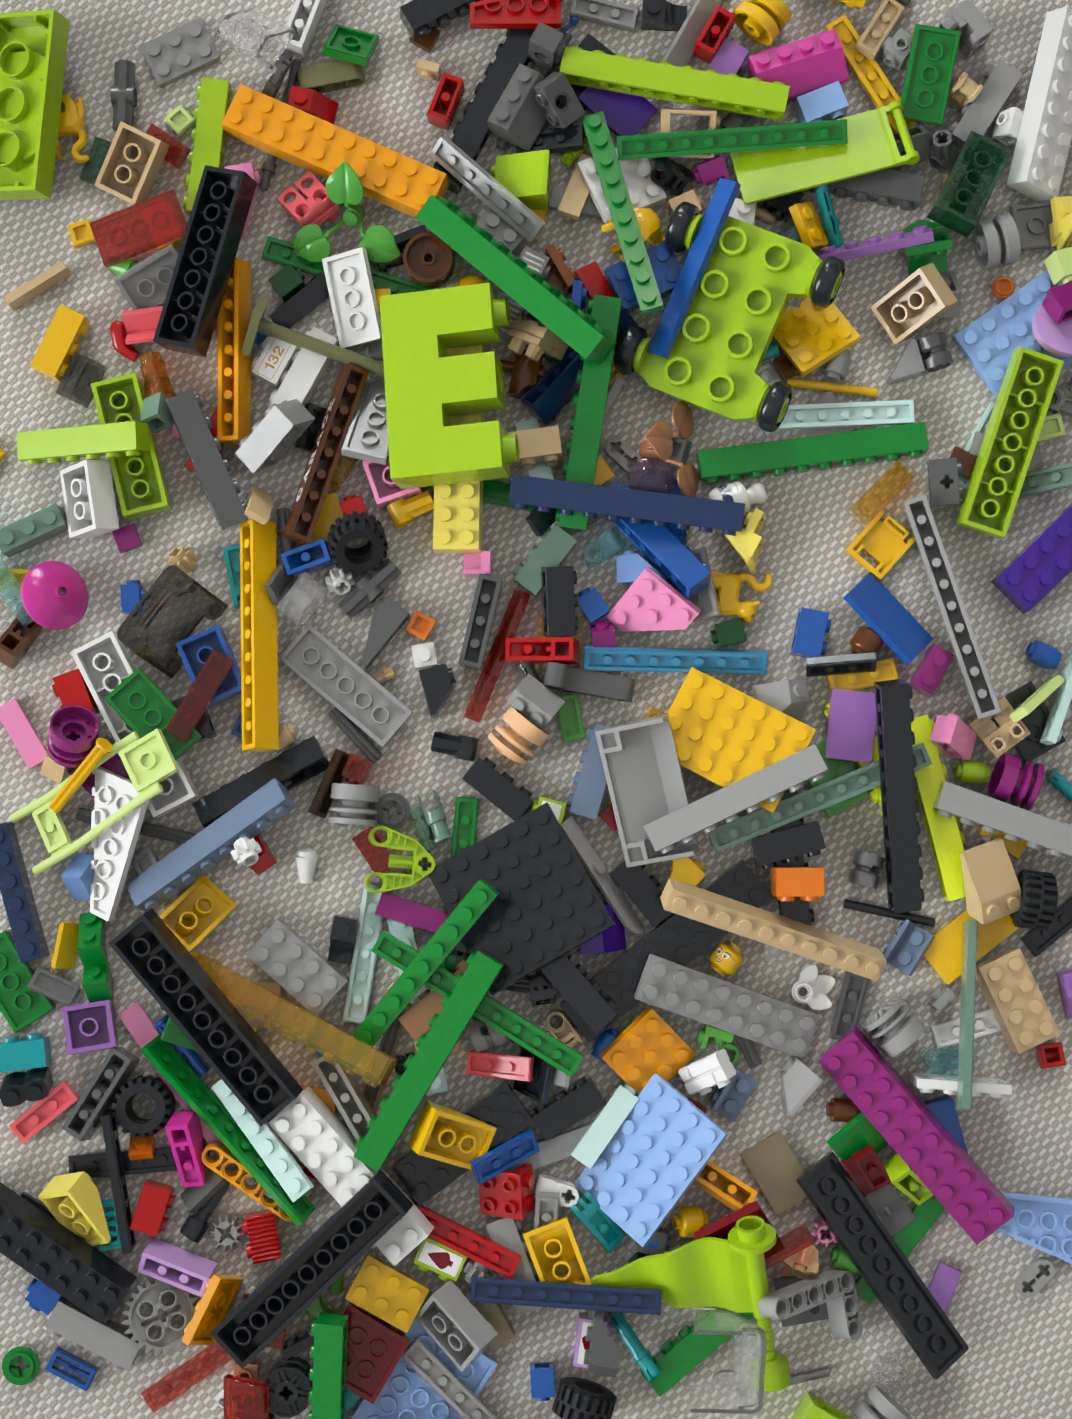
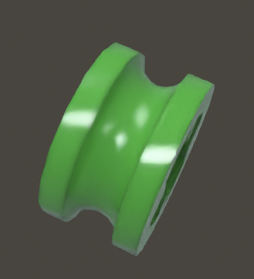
M731 1043L721 1045L718 1051L725 1048L729 1050L734 1049L735 1054H732L734 1057L730 1062L735 1064L739 1059V1051L736 1046Z

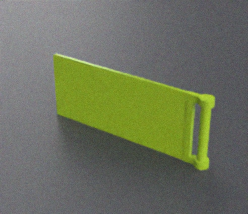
M894 101L888 106L841 118L847 119L848 144L729 152L737 181L741 184L740 191L744 204L749 205L895 166L918 163L920 156L918 151L914 149L903 117L902 103ZM889 114L894 116L906 155L900 156L887 118Z

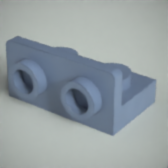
M906 919L904 923H900L897 927L895 938L892 943L889 942L886 945L883 954L889 964L912 976L935 936Z
M734 1067L736 1075L730 1078L731 1083L720 1088L719 1091L716 1089L709 1100L712 1110L719 1112L734 1122L758 1083L757 1080Z

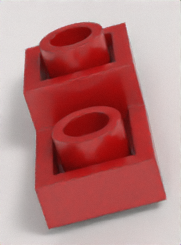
M595 261L574 271L578 280L583 281L582 288L587 289V295L590 300L594 299V294L615 297Z

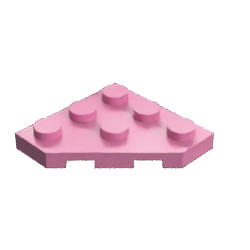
M647 566L606 618L623 632L686 630L701 612V609Z

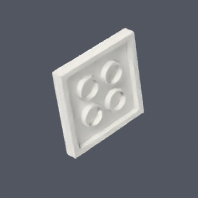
M593 157L577 162L576 168L589 189V194L605 224L612 221ZM647 158L618 160L633 209L641 207L650 208L666 201L667 196L663 188L655 184L650 178L651 165Z

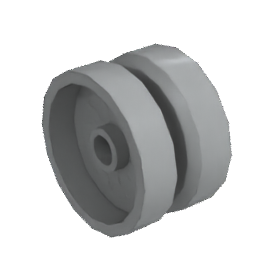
M1010 213L995 215L992 221L990 218L975 220L972 227V240L976 258L983 270L997 268L1000 262L1003 265H1009L1019 261L1021 254L1020 238L1016 223Z
M874 1385L867 1393V1397L873 1406L865 1401H860L853 1409V1412L859 1419H913L892 1397L877 1385Z

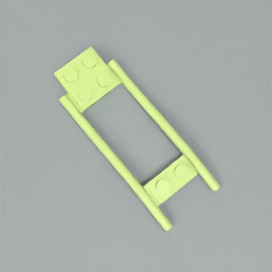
M155 729L141 739L136 731L114 743L112 745V752H107L95 767V769L115 754L119 753L131 782L139 795L73 843L60 813H55L49 808V803L70 777L45 795L10 815V820L16 823L32 813L48 853L51 854L49 858L32 867L35 875H39L77 852L143 803L164 791L159 782L180 769L160 729Z

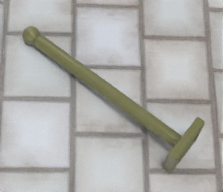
M266 292L260 294L249 322L241 351L242 354L250 357L259 333L342 363L353 364L370 373L384 377V364L381 361L264 320L270 294Z

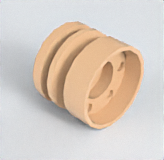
M511 706L502 717L509 725L507 729L496 725L494 728L501 736L499 737L495 733L490 732L487 738L508 759L526 766L529 761L522 753L524 752L533 757L535 754L528 745L532 743L541 747L549 737V734Z

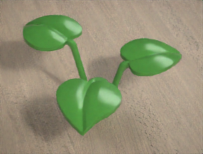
M342 162L327 179L325 188L328 197L334 203L345 204L347 210L343 213V219L325 234H323L321 227L317 224H308L302 227L296 234L293 242L294 252L297 256L310 262H321L331 252V244L326 238L346 224L350 227L359 225L360 235L364 238L359 243V248H366L369 261L385 263L398 258L401 252L398 249L395 237L387 227L380 224L372 225L366 230L365 234V221H363L365 210L359 204L364 195L363 185L354 169L347 162Z

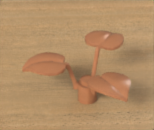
M678 401L673 406L671 412L672 424L676 431L673 433L667 421L657 422L643 437L646 441L641 442L639 453L643 460L656 459L657 462L679 466L677 481L683 496L695 497L699 487V476L695 466L692 463L684 465L682 462L669 459L673 452L672 438L680 434L682 439L687 440L692 435L694 429V418L689 405L686 402Z

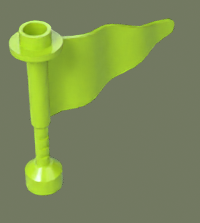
M745 1216L740 1218L736 1222V1226L728 1233V1239L716 1237L697 1239L670 1252L645 1256L615 1271L593 1277L592 1285L662 1290L661 1302L676 1308L707 1306L724 1308L738 1313H753L757 1320L761 1353L751 1362L754 1385L762 1391L776 1392L786 1388L791 1381L788 1358L784 1354L775 1351L771 1318L762 1317L758 1310L760 1298L770 1293L764 1252L770 1250L777 1241L775 1229L765 1223L761 1217Z

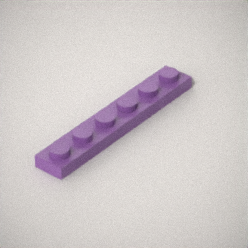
M918 226L913 228L911 232L895 231L890 233L888 237L872 236L867 238L865 242L849 241L844 243L842 247L826 246L821 249L822 251L814 253L824 261L830 256L846 261L934 242V236L931 227Z

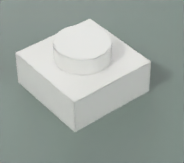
M434 642L411 646L415 669L438 665Z

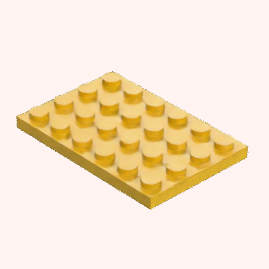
M691 667L667 713L671 723L680 766L723 788L807 748L817 731ZM781 798L772 803L766 800L759 805L774 813Z

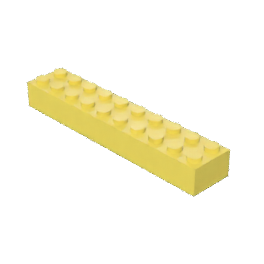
M486 344L447 348V357L486 352ZM485 412L451 416L452 426L485 422ZM483 481L434 486L433 550L436 553H481L483 545Z

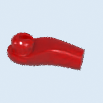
M118 320L112 322L110 333L114 349L120 355L135 362L140 352L131 344H126L124 322Z

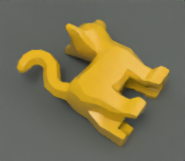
M69 94L62 95L61 101L64 111L60 112L58 139L62 137H78V141L72 146L70 154L75 162L85 163L89 161L90 157L79 153L87 143L84 123L86 115L84 100L82 97H78L76 101H73ZM57 139L56 156L62 161V147Z
M711 571L715 590H717L718 594L717 600L721 615H737L742 618L744 623H752L760 601L746 600L740 602L739 591L741 583L747 581L753 589L759 592L767 591L773 584L772 575L767 573L764 582L760 583L752 573L748 572L724 574L718 571Z

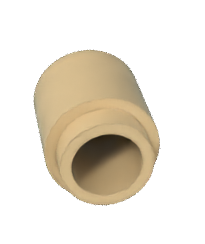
M283 722L278 725L280 737L279 750L270 751L271 754L274 752L279 753L296 742L295 736L298 734L291 724L286 725Z

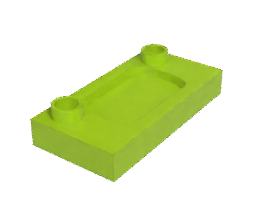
M54 9L0 14V201L51 199L70 26V21Z

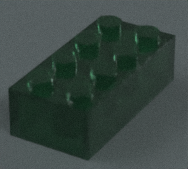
M971 130L963 142L927 218L968 238L976 227L1012 150Z

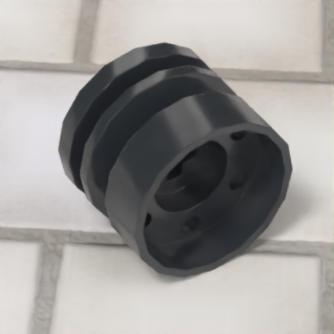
M294 1356L287 1360L281 1358L272 1366L263 1383L262 1398L264 1405L271 1413L278 1417L290 1418L297 1416L309 1404V1392L313 1388V1381L309 1380L311 1365L304 1359ZM285 1386H288L291 1394H287V1390H284Z

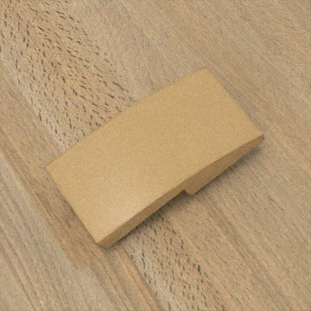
M253 484L246 500L247 507L244 514L265 525L269 521L272 511L273 495Z

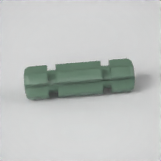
M421 807L411 809L410 815L412 820L414 819L415 821L414 826L419 839L423 842L421 843L427 852L435 849L436 845L430 837L432 835L426 820L423 818L424 815Z

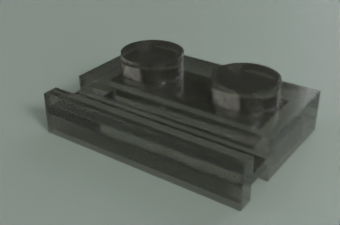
M75 352L56 393L88 408L94 396L91 383L101 381L107 367Z

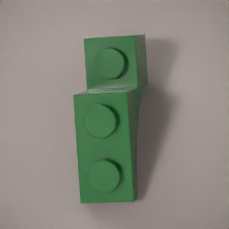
M92 913L80 914L77 951L84 966L82 986L89 1003L113 1000L114 981L107 956L105 920Z

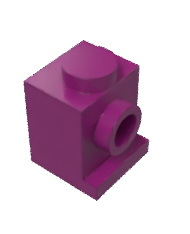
M721 155L694 164L695 171H693L696 184L706 183L709 186L717 183L719 177L723 179L730 178L724 157Z

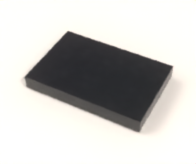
M1029 681L1004 697L1012 708L1016 710L1036 691V688L1032 681ZM1044 702L1037 706L1029 715L1021 719L1031 732L1030 735L1015 745L1023 762L1026 760L1032 761L1066 741L1062 735L1056 744L1047 746L1040 743L1050 714Z

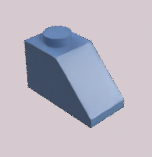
M624 551V555L616 556L618 584L624 586L632 585L647 566L666 582H669L647 557L638 554V551Z

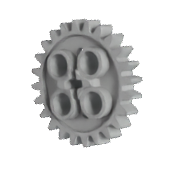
M155 1278L153 1284L146 1279L145 1288L137 1285L138 1293H129L133 1298L132 1302L125 1301L124 1303L130 1307L129 1310L122 1311V1314L128 1316V1319L124 1320L122 1324L129 1325L130 1327L124 1333L133 1334L129 1342L139 1341L136 1349L139 1350L144 1345L146 1354L153 1348L154 1356H158L160 1349H162L164 1355H168V1348L170 1347L174 1352H177L176 1344L178 1343L186 1346L182 1342V1338L187 1324L194 1316L195 1307H193L192 1303L197 1300V1297L189 1298L190 1292L165 1282H160ZM165 1292H170L173 1295V1302L169 1306H165L161 1302V1297ZM143 1303L150 1304L152 1309L147 1317H143L139 1313V1307ZM176 1305L181 1306L179 1310L165 1315L163 1322L155 1320L146 1326H141L143 1321L157 1316V1310L167 1311ZM179 1314L183 1321L181 1326L175 1329L171 1326L170 1321L172 1316ZM153 1325L159 1326L161 1331L156 1339H151L148 1335V1330Z

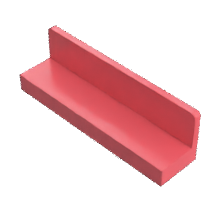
M163 306L122 312L127 345L153 341ZM218 319L216 321L213 334L217 333Z

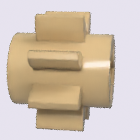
M177 546L168 555L170 560L167 563L175 574L180 571L182 574H187L196 566L194 560L197 557L189 546L185 549L182 546Z

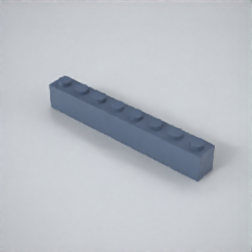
M272 779L128 883L126 887L135 906L144 912L151 908L155 911L162 903L176 896L179 891L187 885L194 883L205 872L212 870L219 862L230 857V852L235 850L233 845L236 840L242 837L252 839L262 831L269 829L280 818L287 816L291 810L296 808V805L286 786L277 779Z

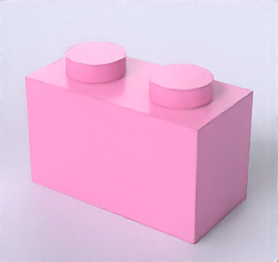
M948 713L947 716L937 715L930 741L949 758L970 760L977 734L968 724L961 720L960 716Z

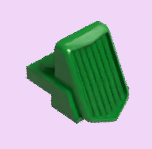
M918 219L903 230H899L906 233L913 231L915 227L927 226V228L931 227L933 231L934 242L901 249L906 257L909 276L920 267L930 263L934 264L940 274L948 270L946 253L947 249L953 248L952 239L948 236L947 225L944 222L935 223Z

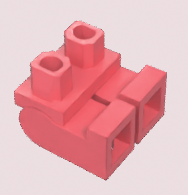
M310 171L294 183L298 191L291 185L276 198L284 212L289 217H292L301 227L308 224L320 226L325 220L334 222L339 217L337 213L340 209L338 204L328 197L326 188ZM310 180L313 182L309 188H303L305 182ZM290 195H294L296 197L290 203L285 202L287 197H289Z

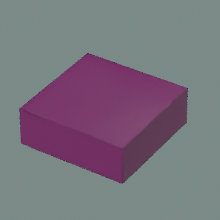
M134 523L112 531L121 554L143 546Z

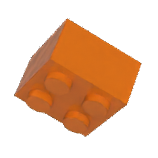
M823 867L770 868L771 895L776 896L777 900L794 901V897H800V900L818 901V896H825Z

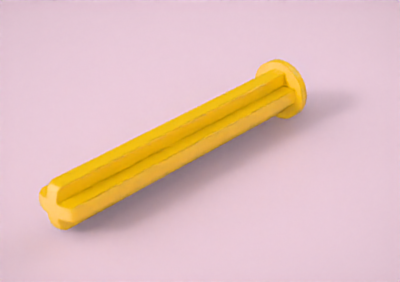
M97 738L95 747L49 803V808L53 812L58 813L64 808L107 752H112L113 746L108 740Z

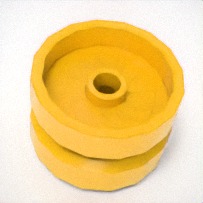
M744 0L745 2H741L733 12L736 17L735 24L754 42L765 46L772 45L779 35V30L784 29L791 19L792 15L783 0Z

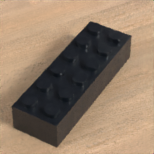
M507 1080L462 1112L497 1128L487 1152L510 1140L534 1122L532 1114ZM413 1149L394 1162L392 1169L419 1206L469 1170L418 1155Z

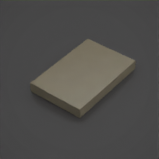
M780 1130L740 1153L777 1216L808 1198L796 1181L805 1171Z

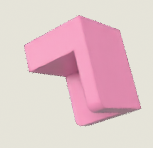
M491 551L464 554V577H479L480 573L491 576Z

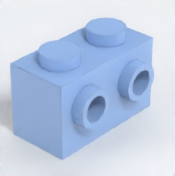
M839 81L796 97L794 108L800 122L841 119L845 116L849 107Z

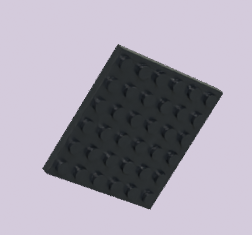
M548 803L541 805L437 865L428 874L449 915L480 878L499 892L494 901L462 938L470 954L472 952L477 953L481 949L505 964L489 990L491 995L500 992L615 926Z

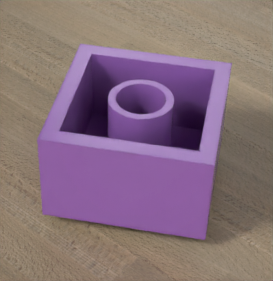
M112 1000L62 1008L68 1055L119 1047Z

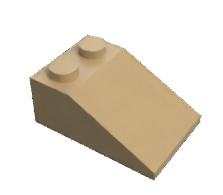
M997 838L960 852L967 914L984 925L1019 911L1022 902L1021 888L1003 839Z

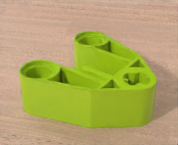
M376 826L369 831L368 838L372 845L393 850L412 851L411 856L389 854L388 868L410 870L409 874L391 872L369 873L363 881L364 887L368 892L382 893L410 887L434 870V858L416 839L385 826ZM379 829L384 831L386 835L382 843H378L374 838L375 832ZM423 857L425 862L429 864L428 867H424V871H422L421 866H418V862L423 861ZM373 876H377L381 880V885L377 889H372L369 885V881Z

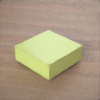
M181 104L164 118V121L179 138L196 124L194 118Z

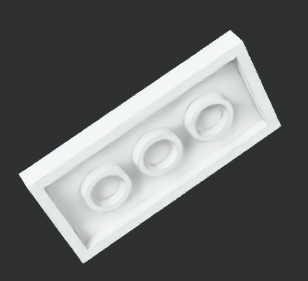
M361 247L323 258L322 263L340 347L348 349L382 340L381 319L366 248Z
M909 1072L908 1082L914 1085L916 1089H919L920 1092L934 1093V1089L943 1091L944 1094L957 1095L958 1075ZM973 1077L972 1096H981V1093L990 1094V1097L1004 1098V1094L1012 1095V1085L1000 1078Z

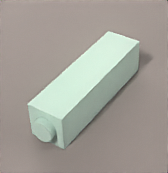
M619 1084L570 1154L591 1169L638 1102L639 1098L635 1096L637 1091L628 1084H625L624 1087Z

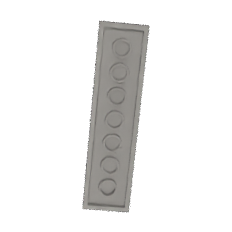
M651 953L648 956L633 998L802 1059H805L820 1019V1015Z

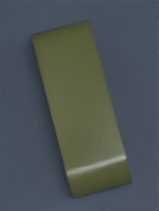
M340 59L304 66L297 70L300 87L312 89L321 94L356 87L365 82L362 65Z

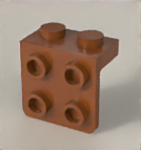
M551 244L545 248V255L550 257L552 269L548 278L544 280L549 284H553L562 292L563 296H566L573 291V280H578L574 270L572 268L568 269L564 262L566 257L560 248L556 249L554 244Z

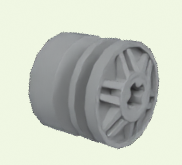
M332 783L330 798L341 801L340 806L330 807L329 811L340 812V816L329 817L328 823H334L341 827L360 829L377 826L378 820H367V815H378L377 810L368 808V803L379 802L380 787Z
M895 996L880 1004L871 1012L861 1026L866 1032L871 1031L869 1034L871 1039L883 1036L877 1046L887 1058L895 1057L907 1049L922 1035L926 1028L916 1015L904 1018L909 1011V1007L907 1005L901 1006L903 1000L900 996Z

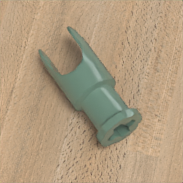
M433 790L438 804V808L435 811H428L424 807L420 795H418V800L427 826H430L435 838L433 842L434 844H440L454 838V836L447 827V817L439 796Z

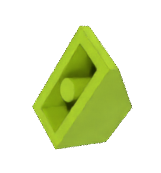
M898 1153L883 1163L891 1183L918 1206L933 1196L931 1191Z

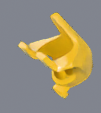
M635 208L634 212L643 241L647 240L653 246L664 242L665 237L661 233L662 224L658 215L650 208ZM609 221L603 224L601 232L615 230L613 222ZM619 241L616 245L609 248L610 253L613 255L622 252ZM623 254L619 255L620 260L625 262Z

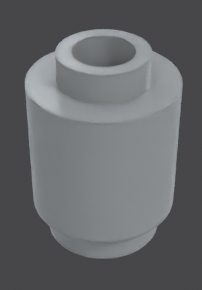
M848 349L826 362L823 374L827 380L839 382V380L845 379L851 361V352Z

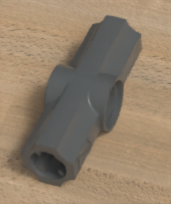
M119 60L115 62L114 86L111 87V104L113 106L112 128L114 131H117L121 121L131 126L134 124V107H137V89L135 87L136 65L128 60Z
M387 558L371 574L368 573L361 578L354 586L355 589L337 605L352 619L366 605L376 601L384 593V589L401 574V571Z

